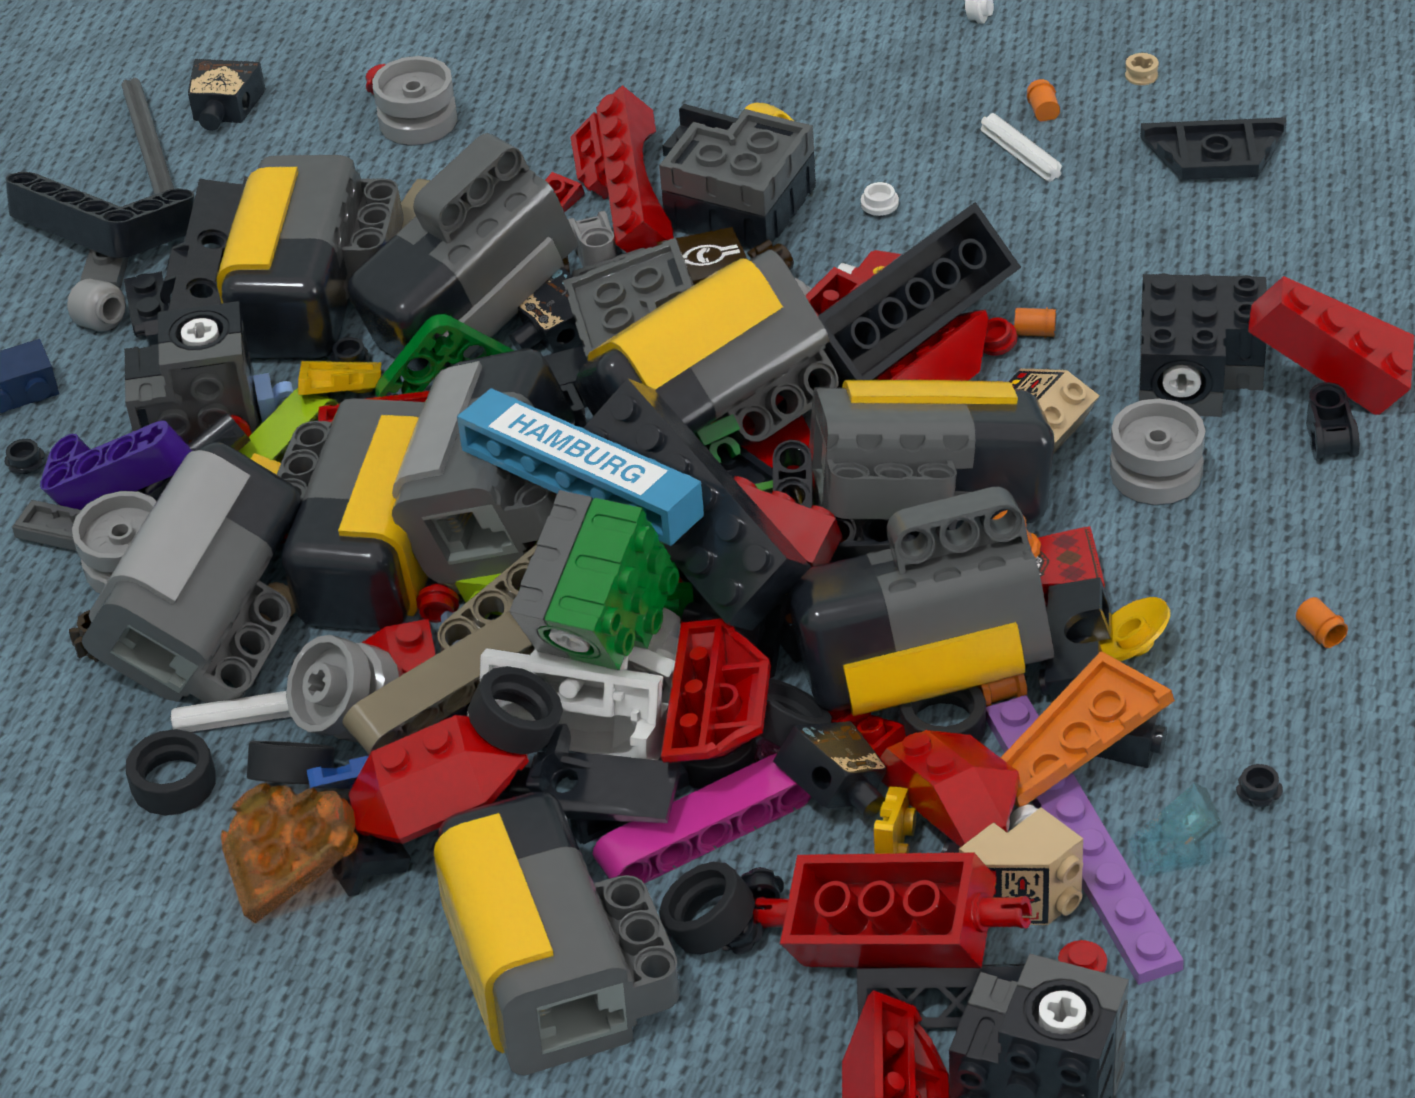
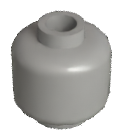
M84 279L78 282L72 288L67 302L68 313L74 323L94 331H109L115 328L121 322L126 306L124 294L119 287L98 279Z

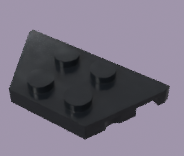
M1286 117L1141 123L1140 138L1182 180L1258 177L1285 135L1287 120Z

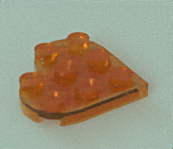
M261 783L248 790L234 803L232 809L237 813L230 823L229 831L222 830L221 832L222 850L243 914L254 923H257L319 878L342 857L350 855L358 844V836L354 832V810L347 800L333 790L318 792L314 788H309L297 794L286 785L271 787L267 783Z

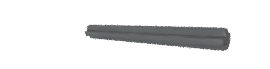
M135 77L131 80L125 79L121 84L154 194L174 189L141 82Z

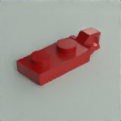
M593 112L572 134L570 139L577 179L584 183L589 191L596 192L605 200L609 196L598 117L597 113Z

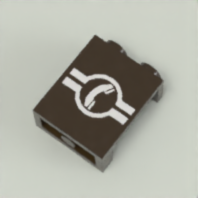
M732 227L676 238L694 285L739 259H747ZM665 241L657 242V246L663 244V242Z

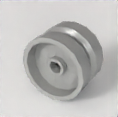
M423 56L400 58L387 63L377 71L372 79L379 128L387 139L399 144H427L443 138L455 127L458 119L455 97L453 96L451 70L444 62Z
M1160 398L1141 400L1122 409L1115 416L1111 427L1112 452L1110 455V475L1115 487L1123 495L1137 502L1154 505L1174 503L1189 497L1199 487L1203 476L1204 459L1202 453L1205 447L1206 431L1202 418L1192 408L1182 403Z
M134 491L110 493L88 503L76 516L72 527L74 543L78 556L81 558L87 583L97 593H101L128 546L157 502L153 497Z
M333 635L317 636L307 643L296 656L288 675L286 698L289 713L296 725L307 732L324 736L333 735L338 739L357 742L343 726L344 716L354 704L398 678L397 665L388 652L377 646L361 642L354 643L348 639Z

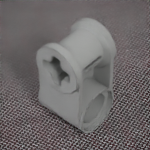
M605 211L598 212V215L578 221H575L574 218L568 219L578 242L574 252H577L583 267L617 256L614 233Z

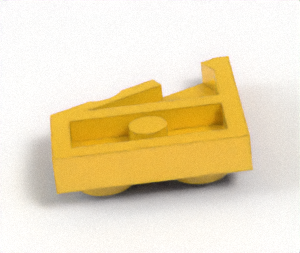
M301 361L298 377V395L339 391L371 392L381 378V362Z
M889 786L885 802H883L880 809V817H883V820H876L874 824L875 854L909 853V844L904 843L905 835H914L916 808H909L908 788Z

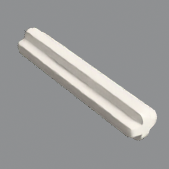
M991 113L988 117L982 118L981 131L1044 180L1051 182L1061 176L1060 170L1062 165L1059 161L998 115Z
M286 691L177 707L171 710L173 730L178 729L189 732L291 717Z

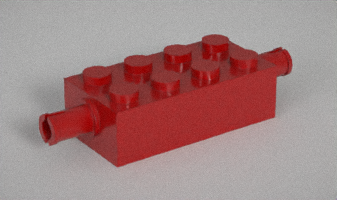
M975 852L797 855L789 898H757L755 906L763 907L764 909H754L753 918L756 923L760 922L763 929L767 927H783L780 945L802 966L982 968L988 929L990 927L1028 928L1031 920L1022 916H1032V906L1027 896L993 897L996 876Z

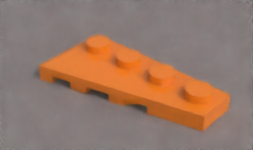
M1100 651L1000 757L1019 772L1020 781L1014 805L1017 807L1027 805L1173 703L1175 700L1172 690Z

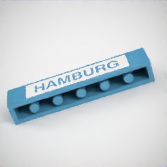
M490 388L457 416L463 451L556 494L559 490L590 496L593 499L595 497L641 507L646 513V519L651 522L657 532L659 541L667 545H673L704 516L701 481Z

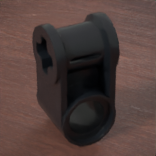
M1323 382L1313 386L1309 392L1306 426L1310 436V446L1314 460H1321L1324 455L1348 453L1350 457H1357L1360 446L1359 431L1356 420L1353 419L1345 389L1338 384Z

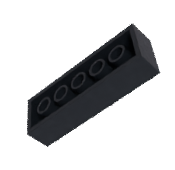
M976 202L948 220L818 315L829 337V342L825 344L826 348L823 350L837 372V388H842L845 380L874 379L1021 268Z
M627 378L584 427L585 430L618 443L627 449L654 459L663 465L701 481L704 516L673 545L663 544L671 556L670 559L726 624L753 631L789 592L791 587L812 567L654 388Z

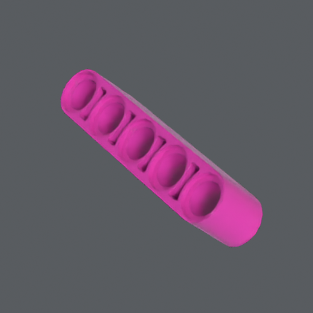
M776 753L674 801L668 823L632 821L607 833L600 838L593 848V857L609 879L629 875L637 877L645 884L674 870L673 865L678 868L715 850L713 846L719 848L754 831V826L758 829L795 811L793 807L796 810L804 807L809 802L811 796L773 762L777 755Z

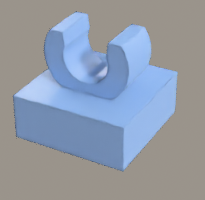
M269 373L253 376L262 423L285 400L283 398L293 393L290 381L279 382L272 388Z

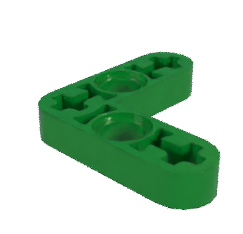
M445 314L430 317L421 326L378 380L375 387L376 396H388V392L396 393L400 388L402 394L423 392L446 362L455 364L471 360L464 357L463 353L468 347L473 345L484 348L483 353L477 358L514 350ZM446 331H448L449 335L447 337L442 336ZM436 333L441 334V336H439V337L435 340V336H434V335H435ZM416 358H425L429 361L427 366L419 371H412L407 368L409 362Z

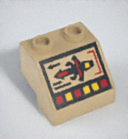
M1020 369L1008 381L1014 389L1028 391L1037 398L1054 432L1053 454L1084 422L1100 396L1067 370Z
M1042 807L1008 833L995 823H992L959 848V853L975 852L996 876L993 897L1027 896L1032 906V916L1022 917L1029 918L1031 920L1030 925H1049L1061 914L1064 916L1071 914L1081 902L1083 838Z

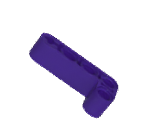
M162 420L93 449H90L77 434L72 433L61 438L52 447L40 481V487L57 505L82 510L88 503L103 495L119 491H137L173 476L186 455L193 450L166 421Z

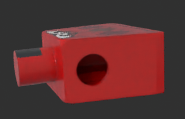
M1091 526L1038 537L1041 546L1036 561L1040 573L1045 605L1048 604V588L1052 585L1100 577L1105 589Z

